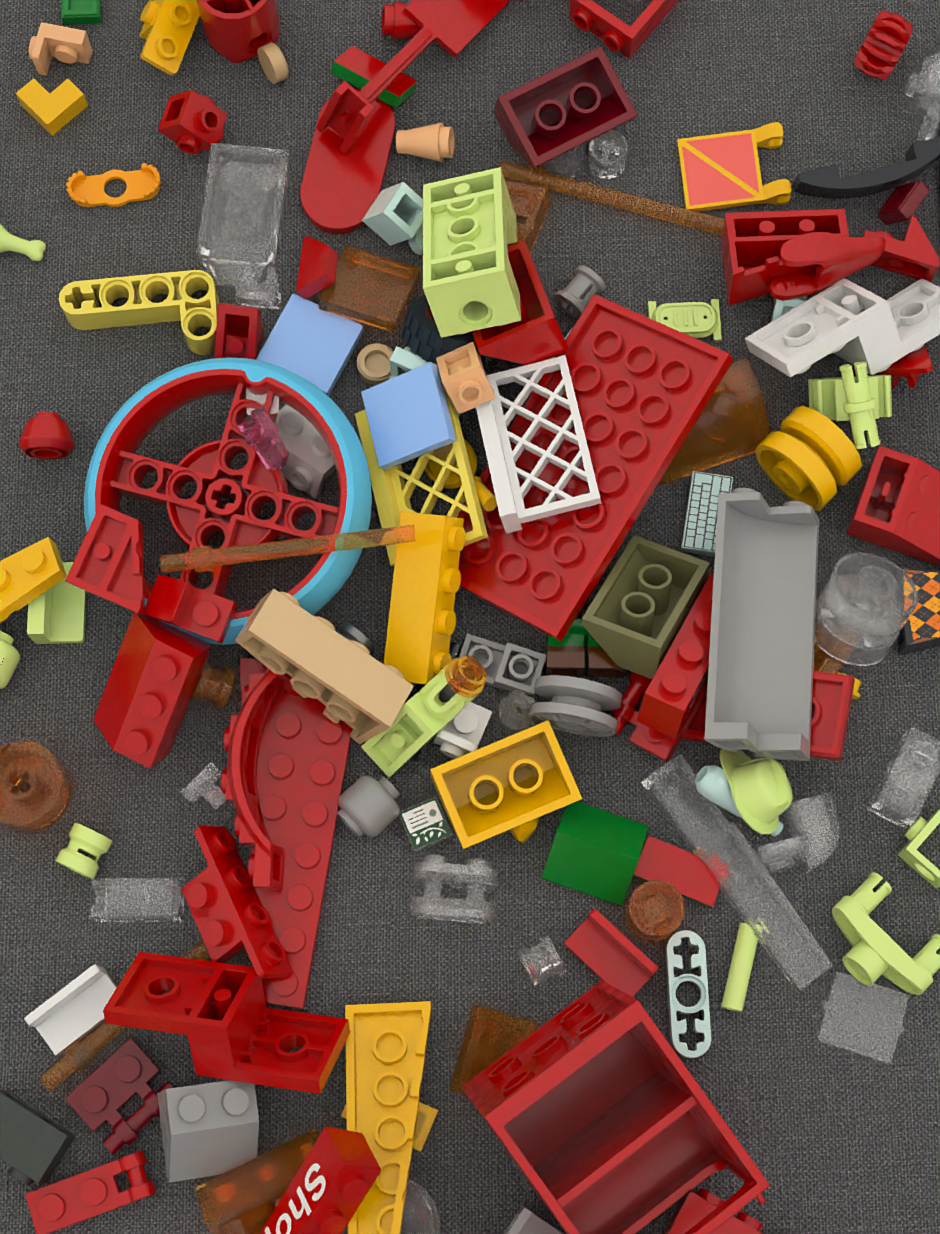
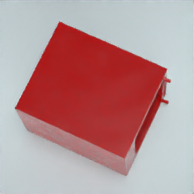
M602 980L461 1086L566 1234H636L703 1180L721 1169H727L744 1182L743 1186L684 1234H711L741 1211L754 1198L757 1199L760 1205L766 1202L761 1193L770 1184L641 1003L634 997Z

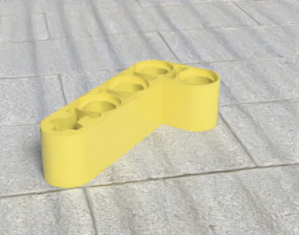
M202 270L75 281L64 286L59 294V303L68 322L78 330L181 321L185 339L192 352L198 355H209L215 352L219 298L213 278ZM205 290L208 292L203 298H191V295L196 291ZM158 294L168 295L163 302H151L153 297ZM128 298L124 305L119 307L112 306L116 299ZM199 327L211 328L206 335H193L194 331Z

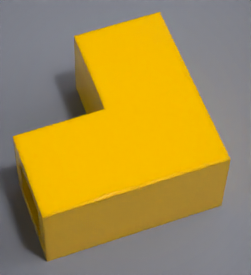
M33 78L16 93L21 106L52 136L88 106L84 94L69 79H66L49 93Z

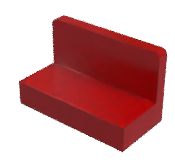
M595 908L563 944L600 980L632 997L659 969L655 963Z

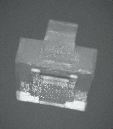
M247 265L240 282L237 281L235 298L242 306L280 310L281 292L276 270L269 267L266 280L262 284H258L254 280L255 268L252 265Z
M210 762L180 793L191 804L202 796L217 810L226 801L225 794L214 783L222 775V772Z

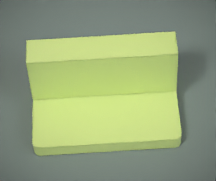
M62 562L66 575H68L73 562ZM65 578L28 604L27 635L35 644L83 643L85 641L87 591L65 582Z

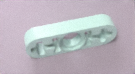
M683 930L675 933L668 940L665 947L670 1042L674 1051L681 1057L692 1059L703 1055L711 1044L706 949L702 938L698 934ZM681 939H687L690 947H696L697 954H693L689 958V970L698 968L699 976L683 974L674 977V969H683L682 956L674 955L673 948L680 946ZM691 982L698 987L700 999L695 1006L685 1007L677 1001L676 989L680 983ZM701 1011L702 1020L693 1019V1030L696 1034H702V1042L696 1043L695 1050L690 1051L688 1050L687 1043L679 1041V1035L686 1033L687 1030L686 1019L677 1021L676 1012L690 1015Z

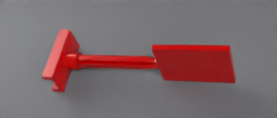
M412 0L404 8L403 12L420 26L421 30L359 92L344 81L334 91L316 129L321 133L328 126L344 139L339 149L346 154L355 145L375 108L371 103L432 42H437L455 58L504 9L510 0Z

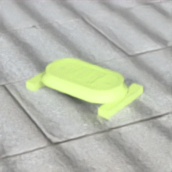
M711 299V305L705 302L664 303L657 308L656 301H648V318L693 338H704L713 334V342H721L722 340L719 299Z

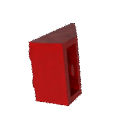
M879 445L869 463L845 534L940 567V471L918 458Z

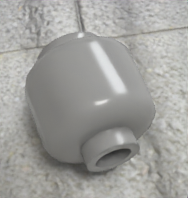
M363 775L338 798V804L341 809L337 812V815L358 838L363 834L368 837H375L400 814L399 806L395 801L400 793L384 776L377 781L372 776Z

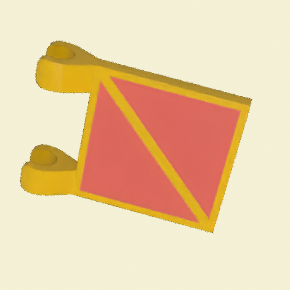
M774 122L752 130L677 139L686 213L762 203L773 205L789 203L792 192L789 180L780 179L762 186L757 147L774 149L782 146L783 126L779 122Z

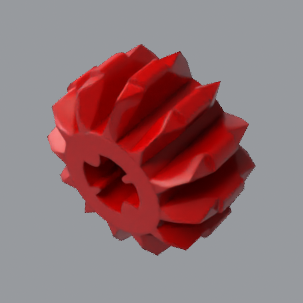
M885 10L878 13L854 59L855 67L871 78L875 77L882 81L888 78L913 32L912 24L896 13H890Z

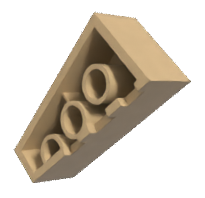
M272 589L260 599L235 639L238 644L274 674L284 675L287 673L291 677L292 689L303 698L318 699L324 704L326 708L322 714L334 724L339 723L340 720L348 724L353 729L349 736L359 745L392 726L414 685L404 679V675L394 666L382 664L370 655L369 650L357 641L346 639L335 631V627L331 622L320 616L311 615L300 607V603L295 597L286 592H278L275 589Z

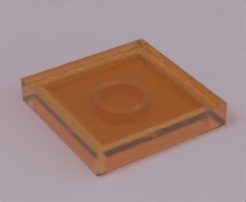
M346 245L337 263L335 283L324 289L319 299V309L394 333L419 280L421 268Z

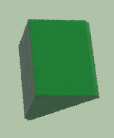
M578 801L565 807L541 879L622 907L649 826Z

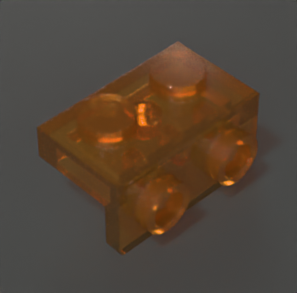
M473 1005L449 1090L466 1095L461 1086L535 1031L536 1022L510 1016L483 1006Z

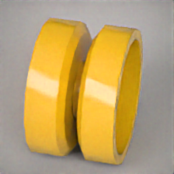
M806 406L796 407L782 421L781 431L771 432L757 446L755 453L766 475L783 493L793 501L804 502L812 506L814 511H821L835 497L837 493L836 486L846 485L860 471L862 462L854 444L837 425L818 411Z

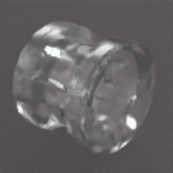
M611 130L590 141L588 166L594 175L603 179H611L623 172L628 151L626 138L621 133Z
M548 935L540 938L538 945L532 948L524 946L516 950L534 989L542 986L545 979L551 976L560 977L566 974L563 963Z

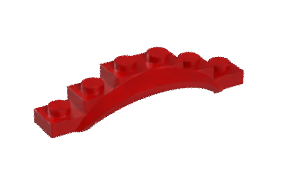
M262 664L263 668L266 669V673H250L249 685H246L243 690V706L238 715H231L230 727H226L224 732V748L228 752L227 769L222 771L221 789L223 794H225V800L234 803L237 810L234 828L236 836L239 837V843L255 848V854H251L248 863L249 878L253 880V887L264 891H282L284 848L271 843L264 825L257 791V758L264 723L272 702L283 682L290 681L291 677L287 673L284 675L274 674Z

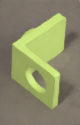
M940 809L934 812L927 821L922 817L917 819L904 834L910 841L898 853L900 858L936 889L940 887V870L918 852L917 849L940 823Z

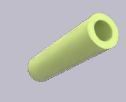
M740 923L721 1004V1007L735 1012L743 1011L761 930L756 925Z

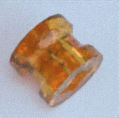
M206 661L191 700L198 702L205 699L211 701L214 707L223 709L233 687L235 669L229 667L218 669L213 667L210 661Z

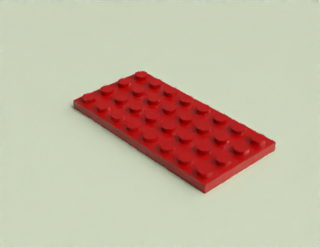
M596 294L592 296L567 336L565 342L568 350L555 357L566 355L601 504L521 523L523 530L507 534L499 515L498 506L492 511H486L481 506L488 537L464 546L460 551L458 567L461 574L460 588L560 642L568 632L733 362L731 355L723 350ZM561 370L544 374L538 385L554 392L563 379ZM565 390L561 397L568 400ZM533 392L523 408L538 415L548 399ZM556 403L546 417V420L562 428L570 417L571 411ZM518 415L509 432L522 438L532 424V421ZM540 426L530 443L546 451L557 434ZM573 426L570 432L576 435L575 427ZM564 439L554 455L571 464L580 448L578 445ZM511 442L512 451L516 447V444ZM524 449L515 464L516 467L530 474L541 457ZM582 461L578 468L585 471ZM548 462L538 479L555 487L565 470ZM487 465L480 479L495 496L489 465ZM573 475L562 492L575 497L590 493L588 482ZM519 478L520 486L525 482L521 478ZM533 485L523 499L525 509L542 505L549 496V493ZM461 509L457 518L464 519L463 528L465 533L473 530L470 514Z

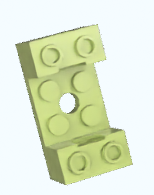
M501 167L423 185V290L441 338L521 321L520 293L510 265L507 244L517 242V221Z

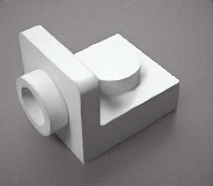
M470 702L437 733L433 743L440 745L439 751L452 759L477 750L492 711Z

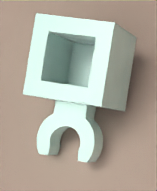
M404 182L382 190L362 221L390 246L408 240L411 249L416 254L423 255V199Z

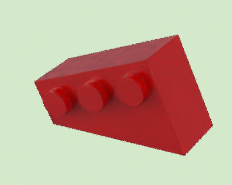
M845 209L725 213L721 253L728 306L769 294V286L772 280L792 273L816 271L819 264L799 267L784 265L779 258L781 247L785 242L794 237L812 232H829L849 237Z

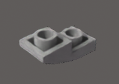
M467 633L458 660L468 665L467 668L475 677L478 676L482 684L534 696L535 682L541 675L547 655L508 642L505 646Z

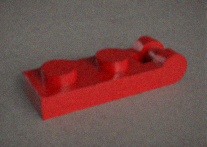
M144 1151L130 1154L113 1162L26 1193L25 1197L36 1234H49L157 1194L153 1180L148 1182L143 1166L147 1164ZM127 1172L131 1188L121 1192L116 1175Z

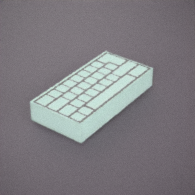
M698 471L692 472L681 552L715 557L718 494L731 493L733 477Z

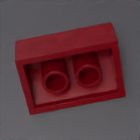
M601 46L498 97L493 111L511 147L533 169L638 116Z

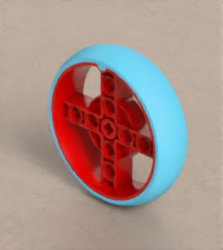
M230 357L207 359L175 368L157 377L137 391L116 412L102 433L89 464L84 493V518L88 532L100 504L120 512L121 494L167 506L169 520L174 532L181 542L189 548L180 580L188 582L197 588L196 579L198 575L203 571L211 570L213 581L209 587L203 590L223 598L234 561L243 560L260 553L277 536L323 547L325 550L315 566L299 583L286 592L299 601L301 608L311 615H315L342 588L361 555L371 517V479L365 453L354 428L333 400L317 386L283 367L264 361ZM246 388L255 395L267 394L265 404L261 405L254 400L246 399ZM235 392L221 440L212 441L197 447L187 454L178 465L135 454L150 432L167 416L181 407L208 396ZM275 396L279 397V407L282 402L298 411L314 426L327 444L333 457L339 480L338 507L289 495L288 485L281 468L266 452L278 414H270ZM247 408L256 409L260 415L259 424L252 430H243L242 428L243 421L248 416ZM239 453H247V464L242 469L232 470L231 461L233 457ZM157 471L158 480L156 484L151 488L143 489L142 480L144 476L149 472ZM188 482H196L197 491L195 495L189 499H182L180 495L182 487ZM231 493L236 498L234 504L227 503L224 507L220 503L221 497L228 498ZM274 502L276 504L274 516L267 520H260L258 517L260 507L264 503ZM307 512L315 513L316 522L314 526L306 531L298 530L297 522L300 516ZM216 531H224L225 541L222 546L214 550L209 549L208 539L210 535ZM144 578L146 607L153 586ZM255 607L234 613L223 643L174 625L171 626L208 644H238L235 639Z

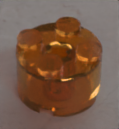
M23 741L1 745L0 823L12 830L23 833H39L55 824L67 810L73 792V783L66 767L47 748L38 743ZM23 781L31 786L26 793L18 788Z

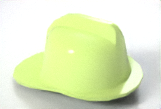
M721 749L719 758L731 787L737 810L743 820L753 830L760 834H771L777 829L779 815L789 808L793 799L792 788L783 766L775 759L758 758L752 760L741 750L739 752H731Z

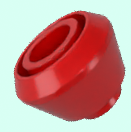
M47 411L38 412L35 414V418L27 421L18 441V445L25 455L45 460L65 458L75 448L67 422L60 419L59 414Z

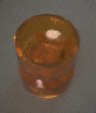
M651 880L642 883L633 891L625 907V921L628 929L636 938L644 942L656 943L667 939L675 932L683 920L685 904L682 895L673 885L665 881Z

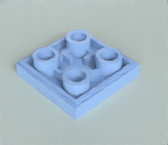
M293 293L256 360L283 367L303 377L329 397L364 333V326Z
M429 362L361 392L380 468L387 470L456 441L438 365Z

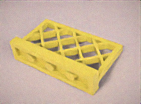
M444 385L443 389L456 441L452 443L453 447L446 461L432 454L433 451L419 457L411 475L403 472L401 464L387 470L379 467L366 410L355 413L362 447L368 463L371 485L390 566L393 567L395 565L400 511L418 513L411 508L410 497L416 485L430 492L420 513L431 514L438 497L452 504L447 516L457 518L461 509L470 514L473 530L465 533L464 546L488 537L458 413ZM429 459L443 466L433 487L419 480ZM451 471L459 474L462 486L455 499L441 492Z

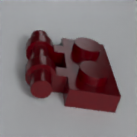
M130 1038L74 1089L65 1100L93 1132H96L107 1121L111 1124L114 1131L102 1143L114 1155L125 1144L130 1146L140 1137L138 1132L155 1116L160 1118L157 1093L176 1087L168 1080L159 1090L155 1091L149 1082L161 1070L133 1038ZM138 1093L144 1103L126 1119L119 1110Z

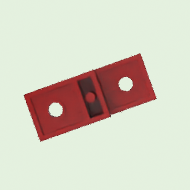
M146 952L138 953L103 1009L106 1024L187 1035L196 1075L321 1094L350 1034L348 1019L267 1008L262 979L257 976L254 967ZM294 1047H300V1048H302V1049H300L299 1051H296V1052H293V1053H288V1052H290Z

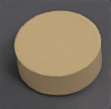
M272 42L259 47L257 50L258 58L270 82L276 84L287 79L289 69L280 48Z
M374 343L367 345L360 351L357 357V369L363 381L376 386L389 380L391 376L390 358L393 354L392 349L384 344Z

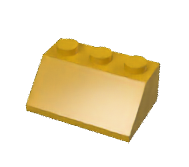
M549 720L430 769L431 779L463 849L582 800Z

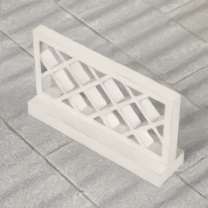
M566 355L486 375L494 390L495 398L477 406L476 411L499 515L506 534L523 530L521 523L601 504ZM561 370L563 379L554 392L537 384L544 374ZM516 382L524 386V388L513 403L500 396L498 386ZM565 390L568 400L561 397ZM532 391L548 399L538 415L521 407ZM556 403L571 411L570 417L562 428L546 420V417ZM503 407L509 409L505 415ZM516 414L532 421V424L522 438L509 432L507 429ZM540 426L557 434L546 451L530 443ZM573 426L575 427L576 435L570 432ZM564 439L578 445L580 448L571 464L554 455ZM511 442L516 444V447L513 451L511 447ZM524 449L541 457L530 474L519 469L515 464ZM582 461L585 471L578 468ZM548 462L565 470L555 487L538 479ZM575 475L588 482L590 493L572 497L562 492L571 477ZM519 478L525 480L522 486H520ZM533 485L549 493V496L542 505L525 509L523 499Z

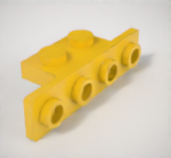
M196 0L148 1L140 16V20L144 22L139 36L146 40L140 54L141 59L171 76L177 73L200 16Z

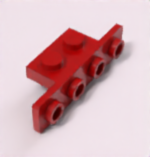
M200 825L194 830V834L209 866L181 888L212 962L225 963L245 947L259 978H285L291 973L285 950L278 942L269 922L268 912L261 904L253 887L248 870L245 868L237 851L234 837L224 826Z

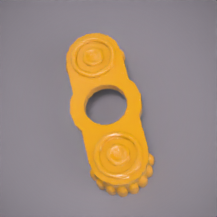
M143 163L141 170L124 172L113 169L104 174L86 176L82 171H78L77 174L73 173L72 177L68 178L69 182L66 183L70 198L82 207L103 205L120 207L128 202L145 201L154 198L160 190L161 180L156 167H153L151 164L147 166L146 163ZM120 179L127 185L125 193L116 198L108 196L105 193L106 184L111 180Z

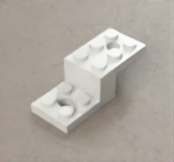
M843 278L744 339L749 352L789 377L807 371L813 363L831 353L836 354L851 364L866 361L867 373L873 376L876 373L887 370L892 363L905 355L921 349L926 342L940 334V287L921 278L885 300Z

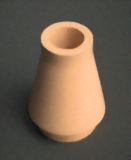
M437 123L397 131L396 150L398 154H408L438 162H443L444 158L453 157L455 147L453 127Z

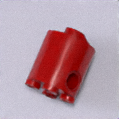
M196 0L204 33L210 46L220 55L226 56L232 63H242L246 59L258 56L257 50L259 47L270 42L275 43L280 37L276 0Z

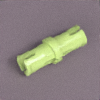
M866 361L853 363L856 375L855 381L850 364L839 367L847 403L843 404L845 413H849L856 449L867 448L864 436L865 430L870 447L881 444L873 408L877 407L876 398H871Z

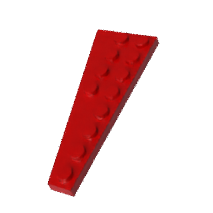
M240 658L242 706L243 690L246 685H249L250 673H266V669L263 668L262 663L258 659ZM284 681L272 702L265 720L257 758V791L264 825L271 843L284 848L282 891H264L256 887L254 888L261 904L268 912L269 922L278 942L285 950L286 959L291 968V973L285 978L262 979L266 1004L304 1010L338 819L337 812L340 808L338 798L343 791L352 739L349 735L353 729L342 720L334 724L322 714L326 708L324 704L318 699L303 698L292 689L293 686L290 681ZM251 848V854H255V848Z

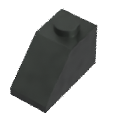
M0 1090L1 1160L11 1166L8 1173L28 1186H31L33 1181L47 1183L76 1136L10 1093Z

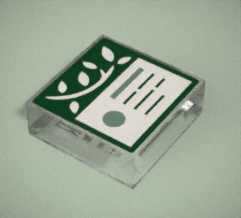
M437 796L400 811L399 818L414 853L453 837Z

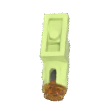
M462 656L461 658L451 660L417 694L404 703L390 728L367 740L361 748L390 778L483 690L487 675L482 664L471 656Z

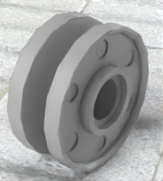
M548 675L540 676L536 679L535 693L551 702L532 704L529 712V717L532 721L540 724L549 720L554 730L582 736L608 737L616 734L617 720L601 711L621 708L623 698L621 692L602 683L570 676Z

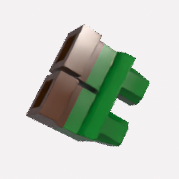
M578 615L561 642L549 635L547 636L546 676L583 677L585 668L584 641H586L587 677L624 678L626 669L615 664L581 624L582 619H578Z

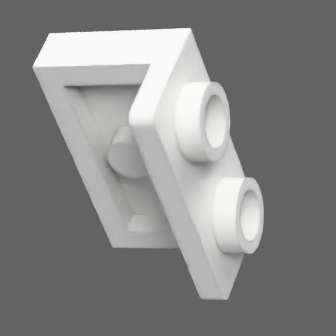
M288 405L280 409L266 452L277 462L285 478L296 489L305 491L316 498L322 490L324 481L336 470L333 457L319 432L304 416Z

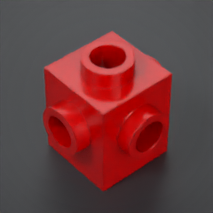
M189 90L169 97L157 131L176 142L177 148L188 154H197L215 149L221 142L224 135L223 126L228 114L216 107L215 102L211 98Z

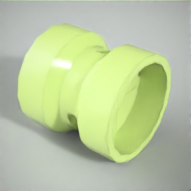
M74 823L69 832L70 842L66 848L60 850L55 862L85 877L94 879L99 869L97 862L102 854L108 852L113 841L92 829ZM78 849L81 850V851H83V852H85V853H87L88 856H85V855H83V854L77 852Z

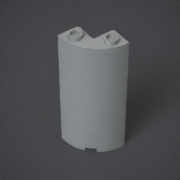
M737 488L732 490V493L718 494L704 739L714 746L731 752L750 750L755 752L754 757L810 761L820 520L812 506L804 502L788 501L783 503L782 506L769 507L762 494L750 488Z

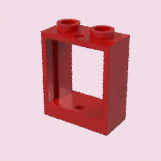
M570 0L569 17L572 18L578 28L583 31H590L602 39L603 43L611 51L620 52L630 59L679 0H653L631 27L592 0Z

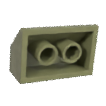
M633 535L582 617L581 624L617 666L653 679L708 579L710 563Z

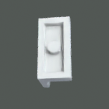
M94 964L32 1011L24 1020L29 1026L37 1029L55 1056H60L105 1021L103 1009L116 990L117 985L103 967Z

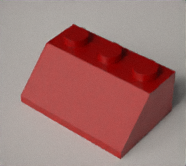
M525 240L507 247L508 258L520 293L521 321L472 331L480 355L528 365L567 351L568 347Z
M133 613L93 719L114 751L148 768H152L170 753L212 645L145 614Z

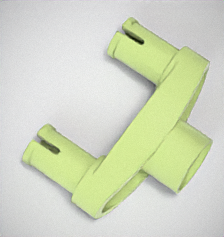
M872 872L851 896H843L832 908L835 922L853 946L843 957V964L848 972L864 985L872 986L883 975L906 992L922 995L933 983L932 976L940 969V951L936 953L940 948V935L934 934L929 942L913 958H910L869 916L878 904L892 893V887L887 881L873 892V888L883 877L878 873Z

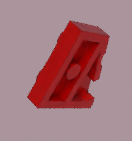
M100 504L65 582L143 615L145 599L142 522Z

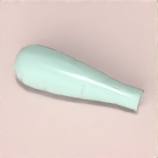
M716 765L704 766L695 777L697 791L709 801L742 818L736 808L731 787L724 770ZM779 821L777 829L770 835L773 837L777 836L782 831L784 824Z

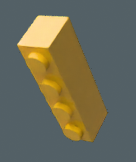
M400 511L384 664L394 666L404 675V679L411 683L426 685L452 661L449 648L451 634L456 626V614L454 612L455 594L461 583V574L458 569L459 558L466 538L463 518Z

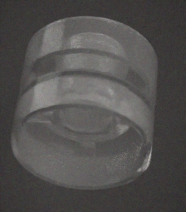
M853 553L842 557L836 563L825 583L824 589L816 600V644L831 657L850 665L870 666L881 662L888 655L899 636L900 630L905 626L917 605L918 595L913 581L899 566L883 557L869 553Z

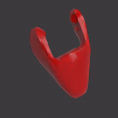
M812 232L794 237L785 242L781 247L779 253L780 261L784 265L792 267L819 265L816 271L792 273L773 279L769 286V293L774 299L785 301L822 292L843 278L877 261L885 250L886 240L883 237H847L829 232Z

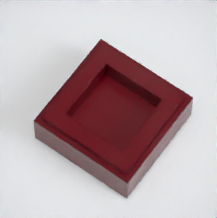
M921 181L897 186L877 216L885 225L907 221L930 190Z

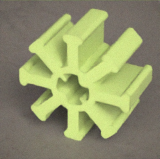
M869 375L868 381L871 398H876L877 407L873 408L875 419H879V417H892L891 375ZM842 377L808 379L809 408L818 411L830 420L850 421L849 413H845L843 404L847 403Z

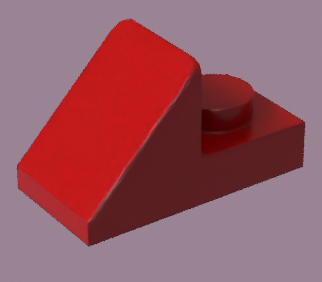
M912 215L902 241L895 239L887 232L865 230L863 237H883L886 240L883 254L871 266L916 280L922 278L928 282L932 281L939 267L940 259L915 216Z
M219 303L214 359L230 357L256 360L258 345L264 335L260 308Z
M158 574L143 614L223 643L238 604L196 588L188 582Z

